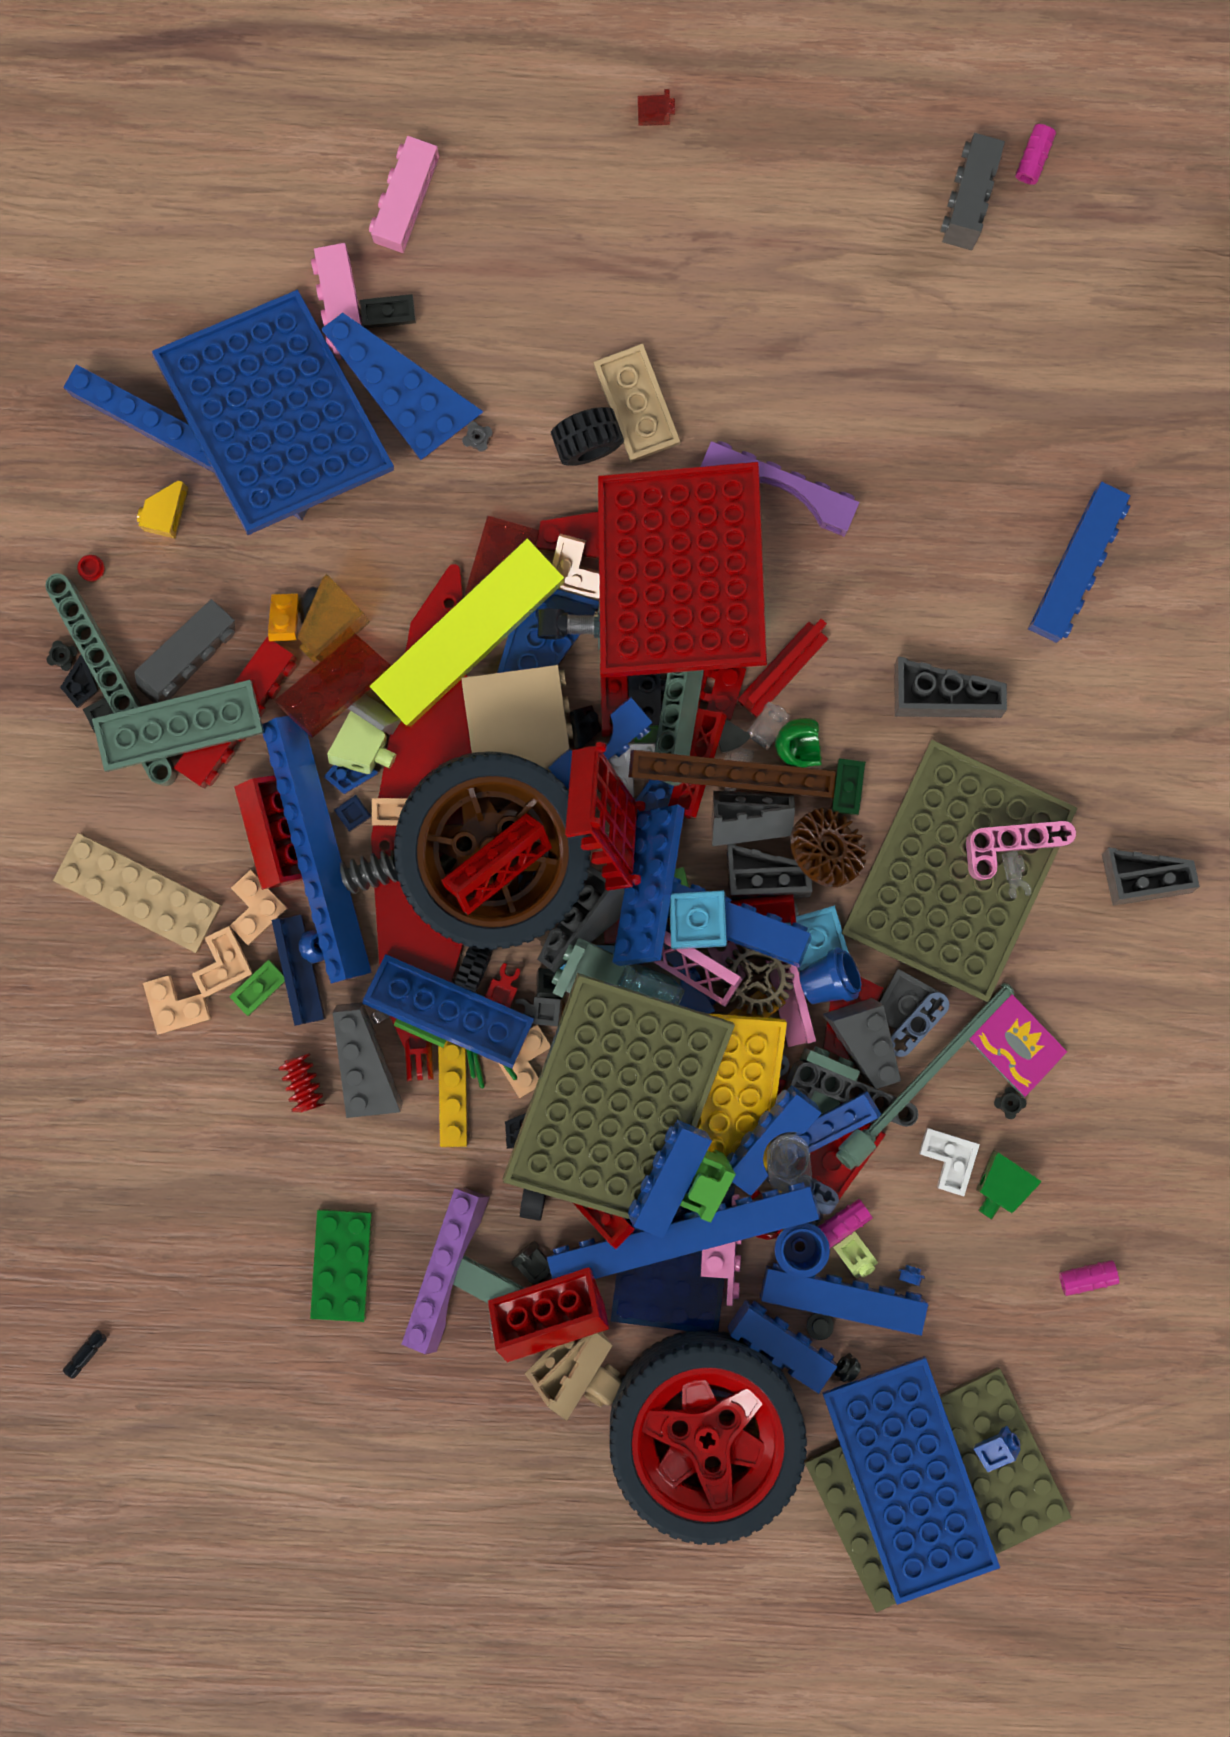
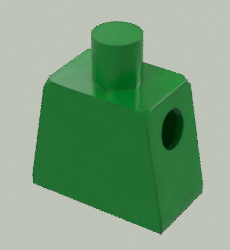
M993 1150L976 1188L978 1192L987 1197L978 1211L991 1220L1000 1207L1013 1213L1042 1181L999 1152Z

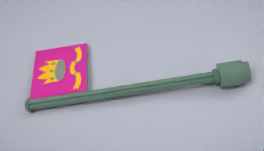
M1004 983L1001 985L1002 988L884 1110L879 1118L867 1129L862 1131L856 1129L838 1147L839 1151L836 1153V1157L850 1170L855 1166L859 1167L876 1149L874 1144L876 1141L875 1137L967 1041L989 1061L1022 1097H1026L1067 1051L1014 997V989L1009 984Z

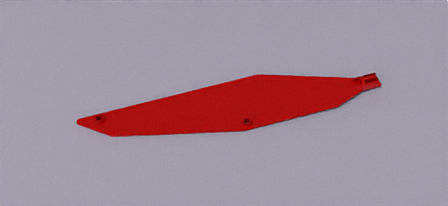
M449 565L411 621L405 653L462 600L461 573L458 565ZM447 600H451L454 602V606L447 608L444 603ZM462 679L411 727L406 726L401 721L393 735L390 734L387 750L395 753L396 758L391 768L384 766L378 798H408L415 786L433 769L438 768L439 765L453 758L472 753ZM462 806L449 817L445 824L464 825ZM373 825L371 834L372 853L378 859H381L380 844L383 841L389 842L390 847L385 852L388 856H391V850H394L397 825ZM390 878V883L387 885L380 882V885L374 888L379 966L386 954L451 982L463 944L456 943L451 938L447 939L439 932L430 928V925L426 924L416 914L413 906L407 901L399 881L394 882ZM477 890L472 891L469 895L475 897ZM390 1016L394 1025L396 1018ZM394 1026L405 1048L407 1082L412 1081L411 1054L416 1055L417 1080H423L422 1054L425 1053L427 1055L428 1080H434L433 1043Z

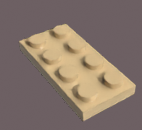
M643 344L593 362L608 405L615 413L630 462L680 445V439Z

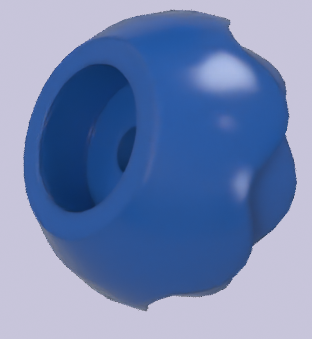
M310 930L304 932L298 944L301 956L310 963L323 961L324 957L319 946L317 931Z

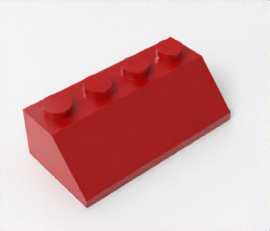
M275 775L252 778L234 786L261 889L264 890L302 881L303 878L298 868L296 852L291 842L289 826L284 816L281 796L277 790Z
M590 1267L488 1300L495 1349L507 1363L609 1329L605 1304Z

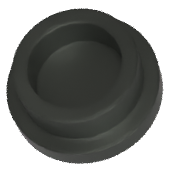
M814 1313L808 1318L806 1328L812 1338L825 1340L832 1334L834 1324L830 1316Z

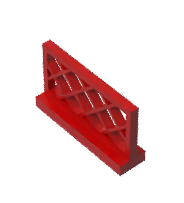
M820 619L815 625L808 622L737 699L756 719L828 641V638L822 633L827 625L823 619Z

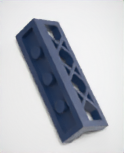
M303 915L271 920L294 1026L324 1020L325 1014L314 964L304 959L299 951V941L302 934L306 932Z

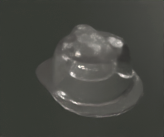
M794 1134L778 1137L771 1143L767 1151L769 1181L773 1189H778V1193L789 1191L788 1186L795 1183L804 1182L805 1186L811 1183L812 1170L808 1144L803 1138Z

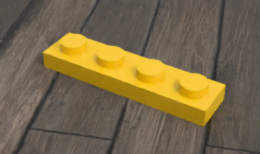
M446 1041L443 1048L438 1046L440 1147H467L466 1049Z

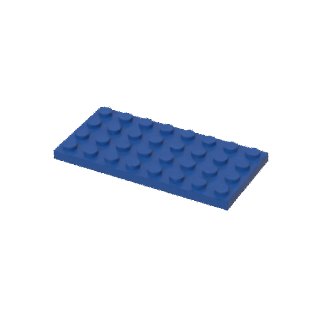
M925 1356L822 1392L897 1605L1000 1568Z

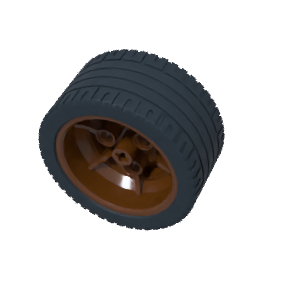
M492 751L465 754L439 765L438 768L428 773L412 790L401 810L394 843L398 880L407 901L413 906L416 914L426 924H429L430 928L439 932L445 938H451L452 941L459 944L462 943L468 947L476 946L479 949H497L500 947L506 949L510 948V946H520L524 942L534 941L536 937L540 938L545 935L546 931H551L556 927L555 925L565 918L566 913L569 914L573 904L578 901L579 893L583 891L584 882L588 877L587 869L590 868L591 850L581 849V839L590 837V835L567 837L565 835L569 789L555 775L540 765L520 756ZM488 797H501L512 802L497 813ZM462 806L464 825L445 824L449 817ZM527 813L544 826L552 848L524 870L536 872L523 888L519 890L517 875L492 895L494 899H487L467 915L463 912L456 896L448 891L441 881L447 875L441 865L439 852L457 859L449 872L450 874L501 834L504 822L509 820L516 822ZM462 836H467L472 840L471 847L466 851H461L456 846L457 840ZM535 841L530 851H533L541 843ZM516 856L511 861L509 867H513L515 864H517L519 856ZM492 876L488 884H492L495 881ZM471 895L466 896L467 902L474 898Z

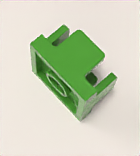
M707 1150L691 1182L692 1187L689 1193L685 1194L680 1204L682 1207L697 1212L701 1219L710 1223L736 1175L724 1153L714 1150L712 1153Z

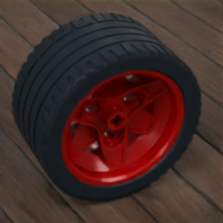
M698 1329V1331L688 1330L682 1334L679 1332L672 1337L663 1338V1341L656 1342L650 1349L647 1348L643 1351L642 1355L633 1361V1365L628 1367L626 1375L621 1379V1385L612 1403L610 1413L609 1445L613 1473L619 1489H622V1494L629 1501L630 1507L637 1511V1515L642 1520L645 1519L648 1525L653 1528L656 1527L662 1534H669V1537L677 1540L679 1538L682 1542L689 1543L691 1541L698 1545H702V1543L715 1545V1543L719 1542L720 1544L728 1543L727 1541H738L743 1536L746 1538L752 1535V1532L760 1531L765 1524H770L773 1518L783 1511L782 1508L786 1507L791 1501L790 1497L794 1496L797 1490L796 1486L802 1478L801 1472L804 1471V1460L807 1454L804 1419L786 1376L779 1367L775 1366L768 1359L763 1350L762 1352H757L749 1348L742 1341V1337L737 1341L730 1336L729 1332L725 1331L721 1333L718 1330L710 1329V1331H706L705 1329ZM710 1385L724 1387L734 1392V1394L717 1401ZM682 1391V1409L662 1410L671 1398ZM728 1409L734 1413L733 1418L729 1421H722L719 1418V1414L723 1410ZM754 1415L758 1424V1438L743 1429ZM678 1420L687 1423V1428L682 1432H677L672 1428V1425ZM654 1438L670 1445L661 1460L655 1448ZM710 1456H715L720 1459V1462L715 1467H708L705 1464L706 1459ZM731 1464L747 1466L739 1476L732 1480ZM696 1472L702 1487L690 1485L683 1481Z

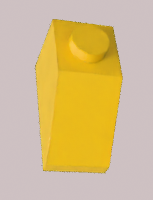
M176 481L147 498L144 506L138 510V526L146 532L175 539L188 487L182 481Z

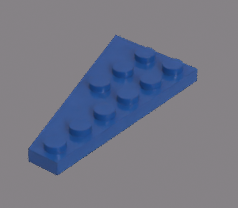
M341 313L322 328L323 333L420 461L483 413L481 409L346 314Z
M557 589L508 635L497 673L554 665L559 666L580 634H567L563 639L556 640L538 638V610L553 608L562 609L568 612V615H577V617L578 615L579 617L580 615L581 617L582 615L593 616L600 607V601Z

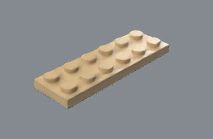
M77 833L53 880L195 953L199 952L222 905L80 833Z

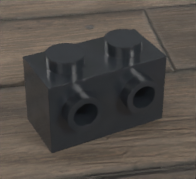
M661 673L628 676L629 698L632 697L652 721L649 727H659L662 709L661 695H664L666 679H661Z

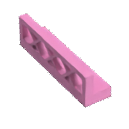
M665 931L664 944L671 947V934ZM663 944V961H654V963L726 1007L743 979L695 948H671L665 950ZM677 951L682 954L684 965L672 968L668 965L666 954ZM686 957L695 963L687 964ZM700 965L705 968L707 980L695 982L690 977L689 968ZM685 969L686 976L678 970ZM709 972L713 973L718 977L710 978ZM724 980L731 985L723 999L714 994L711 982ZM708 983L709 990L701 985Z
M791 965L785 973L794 974V978L786 980V982L793 984V989H784L790 996L787 1000L784 999L786 1004L778 1010L780 1019L787 1021L785 1034L787 1047L816 1042L807 1003L800 983L798 968ZM774 969L769 974L771 984L777 990L779 976L777 970Z

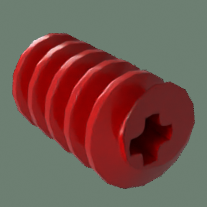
M310 1053L286 1060L278 1068L279 1071H288V1074L282 1078V1081L291 1082L285 1088V1091L295 1093L288 1099L289 1102L298 1103L291 1109L292 1112L302 1113L326 1105L325 1103H317L323 1097V1093H314L320 1087V1083H311V1080L317 1074L307 1071L314 1064L312 1062H304L310 1056Z

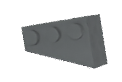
M713 791L711 818L712 846L791 836L795 814L794 794Z

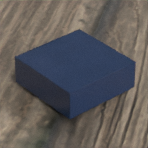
M354 795L334 809L349 832L372 817L357 795Z

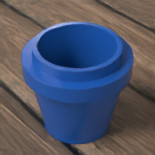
M839 947L829 950L825 957L800 971L801 987L811 1004L843 999L851 1001L857 999L861 991V978L856 963L847 951H843Z
M807 1222L782 1229L776 1238L774 1252L778 1264L786 1273L798 1278H807L816 1275L825 1267L829 1259L830 1247L828 1239L822 1230L814 1224ZM798 1241L804 1243V1249L801 1251L795 1249V1243Z

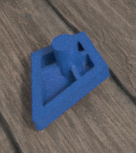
M333 765L324 778L343 794H346L378 775V772L373 770L371 774H365Z
M649 780L635 801L646 803L644 811L667 807L674 786L663 781Z

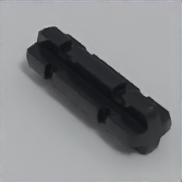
M96 1330L88 1338L89 1341L82 1345L73 1356L72 1361L68 1362L63 1368L64 1374L69 1378H75L82 1370L81 1368L85 1367L95 1355L98 1348L105 1343L107 1337L101 1331Z

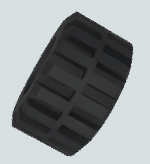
M596 407L573 414L559 422L551 431L560 461L563 465L567 466L582 465L603 458L617 450L624 442L615 413L609 407Z

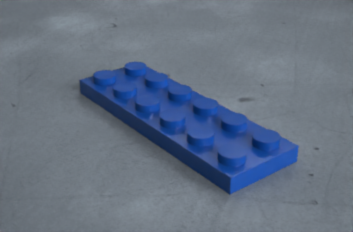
M678 804L637 813L634 864L631 875H640L641 883L634 885L632 882L633 887L625 888L612 962L618 966L661 961L685 808Z
M386 954L362 1002L366 1006L511 1069L534 1021L533 1018Z

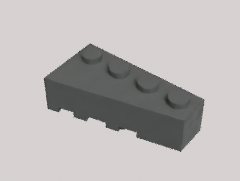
M974 133L971 142H965L961 157L966 158L964 166L958 167L954 182L958 183L956 192L951 191L947 207L951 208L949 217L944 216L940 232L944 233L943 243L973 250L982 232V223L989 205L986 202H988L994 186L993 177L997 173L1005 141Z
M212 599L208 601L134 671L137 688L153 703L170 700L203 663L215 654L216 649L222 643H227L234 636L235 620Z
M898 656L894 664L895 717L1002 718L1007 711L1006 683L975 675L960 674L958 671L936 668L931 666V664L909 661L908 658Z
M360 1002L336 1005L333 1011L346 1118L401 1112L402 1099L397 1092L394 1079L389 1072L385 1056L378 1044L374 1028L364 1004Z

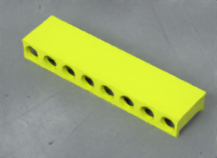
M527 538L372 683L370 687L406 726L411 727L452 689L461 678L468 674L564 584V577Z

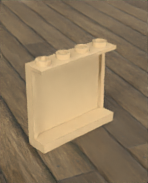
M558 665L461 678L472 753L493 751L513 754L532 761L551 772L548 766L569 749L568 740L573 739L572 724H566L565 713L570 712L568 696L562 697L561 686H566L564 670H559Z

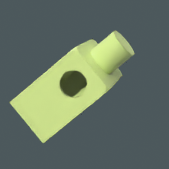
M352 711L349 712L327 753L330 764L365 774H371L376 763L391 768L396 754L384 749L387 744V737L383 731Z

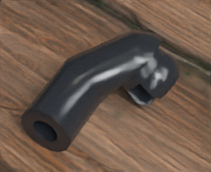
M309 587L300 598L298 605L301 625L314 623L312 607L316 602L324 599L325 593L322 588Z

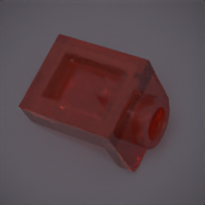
M664 89V95L638 96V126L670 125V115H675V98H670V89Z

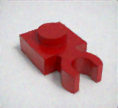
M503 963L500 967L501 980L492 979L485 998L511 1008L518 988L511 986L512 981L519 978L521 970L517 968L513 976H508L505 973L507 964Z

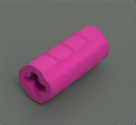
M1036 124L1034 126L1015 175L1019 181L1030 185H1035L1038 182L1056 135V131L1053 128L1044 124Z
M858 1198L838 1213L836 1212L834 1216L825 1220L818 1228L827 1237L829 1247L831 1248L838 1242L841 1243V1240L848 1235H852L858 1228L863 1227L873 1217Z
M1112 1260L1059 1272L1060 1283L1065 1296L1119 1284L1117 1268Z

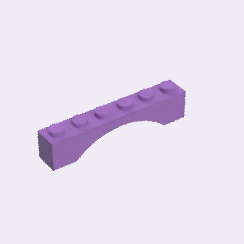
M711 441L701 467L758 462L760 483L779 487L792 494L809 509L821 528L845 537L859 504L858 501L854 500L855 497L846 492L836 493L831 491L830 486L825 483L816 482L814 484L805 480L806 477L798 472H785L776 463L770 461L763 463L756 460L757 457L749 452L742 451V453L732 450V446L725 442L718 441L715 443Z
M454 1188L401 1345L423 1354L437 1352L446 1326V1314L452 1286L464 1253L481 1223L489 1199L488 1196L467 1188Z

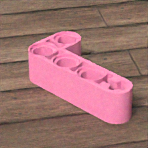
M1058 821L974 830L966 838L969 873L976 880L990 879L997 872L996 852L1065 846L1074 841L1076 837L1075 827L1069 822ZM1031 829L1036 830L1040 835V840L1037 844L1032 843L1028 838V833ZM1059 830L1066 832V837L1049 838V833ZM1003 832H1009L1012 835L1013 843L1010 846L1003 844L1001 840ZM977 834H982L986 838L984 848H979L975 845L974 838ZM979 861H985L988 864L989 871L986 875H981L977 871Z

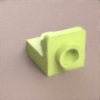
M853 1232L852 1235H849L841 1243L833 1247L856 1279L860 1276L866 1277L875 1270L874 1266L878 1262L856 1232Z

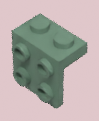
M578 938L575 946L569 944L563 959L567 963L564 969L558 968L551 982L556 985L553 993L560 997H563L565 991L570 993L577 973L617 985L625 966H618L612 963L613 953Z
M816 1046L813 1051L804 1048L799 1060H807L849 1079L857 1080L860 1071L853 1068L854 1062L839 1057L838 1061L828 1058L830 1052ZM809 1066L801 1069L799 1074L801 1080L809 1078L811 1074ZM833 1076L828 1077L824 1083L826 1090L832 1089L835 1085ZM814 1091L811 1098L817 1104L822 1114L840 1104L839 1100Z

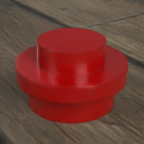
M86 555L78 562L77 570L84 580L93 582L103 576L105 566L98 556Z

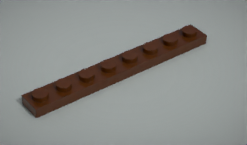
M631 750L628 777L834 798L836 771Z

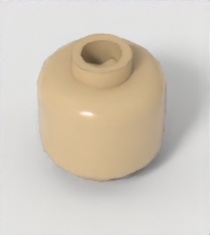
M608 1364L605 1368L600 1366L585 1390L584 1396L599 1407H602L603 1404L611 1405L621 1385V1380L618 1378L620 1372Z

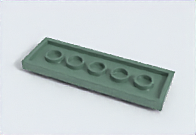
M251 680L92 719L105 772L264 734Z

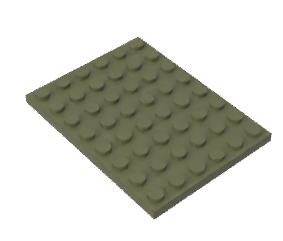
M931 740L842 929V934L978 999L989 1002L1060 847L996 852V874L990 879L980 881L972 878L968 870L966 838L969 833L980 828L1058 821L1071 823L1078 808ZM1031 829L1028 833V838L1032 843L1037 844L1040 840V835L1036 830ZM1059 830L1049 833V838L1058 836L1063 838L1066 832ZM1003 832L1001 840L1004 845L1010 846L1013 843V837L1009 832ZM977 834L974 838L975 845L979 848H984L986 838L982 834ZM979 861L977 864L979 874L986 875L989 871V866L985 861Z
M577 973L504 1172L503 1183L630 1219L628 1215L629 1207L633 1200L638 1199L641 1193L642 1181L646 1175H650L654 1167V1157L658 1151H662L666 1143L665 1136L671 1126L674 1127L677 1120L697 1127L734 1029V1023Z
M999 1367L939 1395L995 1554L1005 1551L1072 1518ZM1008 1426L1011 1433H1015L1020 1441L1021 1449L1017 1459L1014 1462L987 1472L974 1451V1446L981 1441L998 1435L1002 1427ZM838 1444L805 1460V1465L875 1612L877 1613L896 1604L841 1445Z

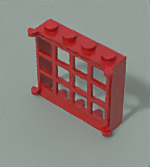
M596 742V746L572 750L565 835L567 837L592 834L590 837L581 839V849L594 850L602 848L603 851L592 853L591 862L596 865L607 863V866L602 867V877L606 878L605 889L609 891L633 887L632 882L634 885L641 883L640 875L631 874L633 873L637 809L639 812L644 811L646 803L635 801L603 754L606 751V744ZM597 789L601 793V801L597 797ZM607 803H608L609 806L611 807V813H610V814H609V812H608L607 809H606V808H607ZM596 807L600 811V819L595 817ZM606 821H607V822L609 823V825H610V827H609V837H608V835L605 833V822H606Z

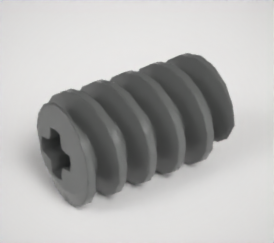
M393 849L391 850V856H388L384 850H381V859H378L374 853H371L370 862H367L366 858L361 856L360 865H357L355 860L351 859L350 868H347L344 862H340L342 881L346 889L354 894L358 893L360 888L364 891L368 890L370 885L376 888L380 885V882L387 885L390 883V878L394 882L399 881Z

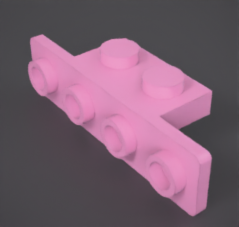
M733 1194L732 1206L736 1205L735 1200L739 1199V1194ZM742 1240L702 1250L701 1277L728 1278L727 1306H732L734 1299H739L740 1283L735 1282V1272H740L741 1255H736L737 1244H742Z

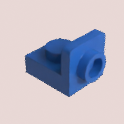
M1008 1426L1002 1427L998 1435L981 1441L974 1446V1451L987 1472L1016 1461L1021 1449L1018 1437L1015 1433H1011Z

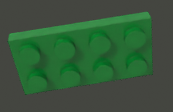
M317 1210L310 1319L365 1322L372 1212Z

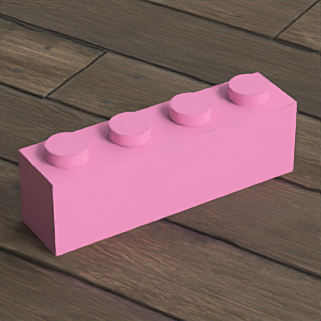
M407 136L404 144H400L396 156L398 159L396 168H391L388 175L387 183L389 186L387 192H383L379 199L378 208L380 210L378 216L373 217L370 223L369 232H371L375 244L404 253L440 157L437 146Z
M341 243L314 248L315 258L311 259L314 275L319 274L320 284H316L319 301L324 300L325 309L321 310L324 326L341 313L346 314L362 326L346 244ZM326 337V342L330 350L334 352L336 359H342V356Z

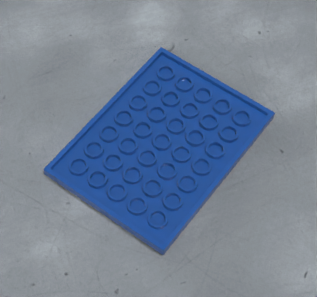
M298 290L152 351L160 371L247 535L394 471L393 463Z

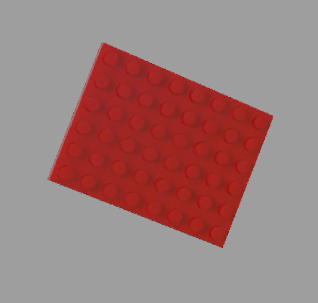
M750 462L598 476L600 664L602 678L767 666L759 463Z

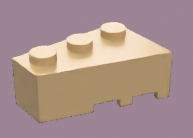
M599 1332L550 1348L525 1375L548 1408L567 1421L613 1345L603 1332Z

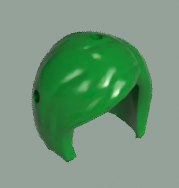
M797 718L788 721L782 726L776 737L775 747L778 756L786 764L801 768L822 764L818 722L812 718Z

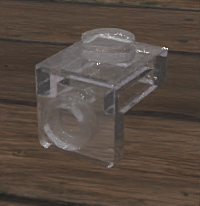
M768 702L747 733L750 734V738L768 750L775 742L779 730L788 722L790 716L782 707Z

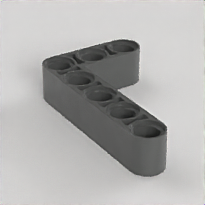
M799 1060L792 1065L782 1091L788 1090L793 1085L810 1099L814 1091H817L841 1102H846L850 1100L849 1091L853 1087L858 1086L859 1095L867 1091L873 1101L880 1096L883 1097L884 1105L879 1109L881 1114L897 1098L807 1060ZM809 1066L811 1070L809 1078L801 1080L799 1075L801 1069ZM833 1076L835 1085L832 1089L826 1090L824 1086L825 1080ZM909 1102L906 1105L908 1108L906 1118L900 1120L897 1114L891 1122L905 1127L912 1126L918 1119V1109ZM787 1132L780 1135L789 1138L796 1135L797 1132Z

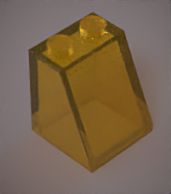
M328 574L322 578L297 637L303 643L299 648L313 663L319 660L323 665L370 623L360 608Z

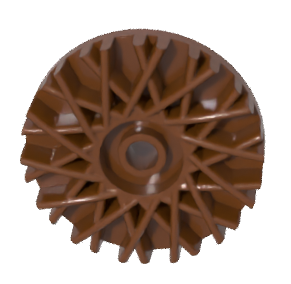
M824 808L808 812L794 825L790 841L792 853L800 869L810 879L826 887H841L854 880L861 874L860 871L865 868L866 860H863L862 857L867 854V851L864 850L866 845L859 846L858 841L863 835L857 834L858 829L851 831L848 827L853 821L846 822V816L840 819L836 818L839 811L833 813L832 809H829L824 813Z

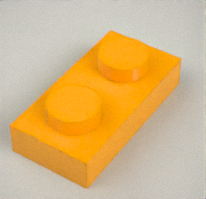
M298 593L271 594L268 625L269 641L296 640L299 612Z

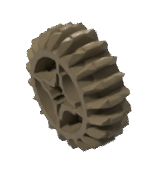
M741 946L743 954L734 949L732 954L736 960L727 957L725 962L731 968H725L736 973L737 967L741 965L747 976V981L740 988L736 989L729 1002L733 1003L738 999L740 1001L737 1005L738 1010H741L744 1004L748 1005L747 1014H751L753 1007H757V1014L762 1015L763 1006L766 1007L768 1013L773 1012L772 1003L780 1008L783 1004L779 997L787 1000L790 996L784 989H793V984L786 982V980L794 978V974L785 973L791 967V964L786 963L782 965L780 960L754 950L750 951ZM762 958L770 963L763 967H757L752 962L749 963L747 959ZM774 969L777 970L779 976V986L776 992L771 989V984L768 981V975ZM765 972L761 980L764 983L761 984L757 981L748 986L753 978L751 973L759 975ZM721 980L722 984H729L726 981ZM731 985L723 989L724 994L728 992ZM756 989L768 998L752 999L744 994Z

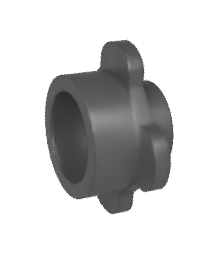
M474 421L470 422L467 425L468 432L463 437L462 442L466 447L471 446L479 452H483L488 447V438L492 436V429L488 426H479ZM475 435H480V438L476 439Z

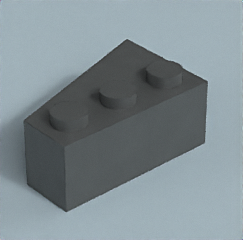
M727 844L728 887L731 901L791 894L794 895V899L810 898L812 879L800 869L795 860L768 855L755 849L750 850L736 846V844Z
M1110 847L1102 853L1113 906L1191 894L1200 887L1194 860L1161 855L1152 856L1142 854V852L1120 851Z
M870 998L822 1014L867 1083L878 1089L901 1081L884 1005Z

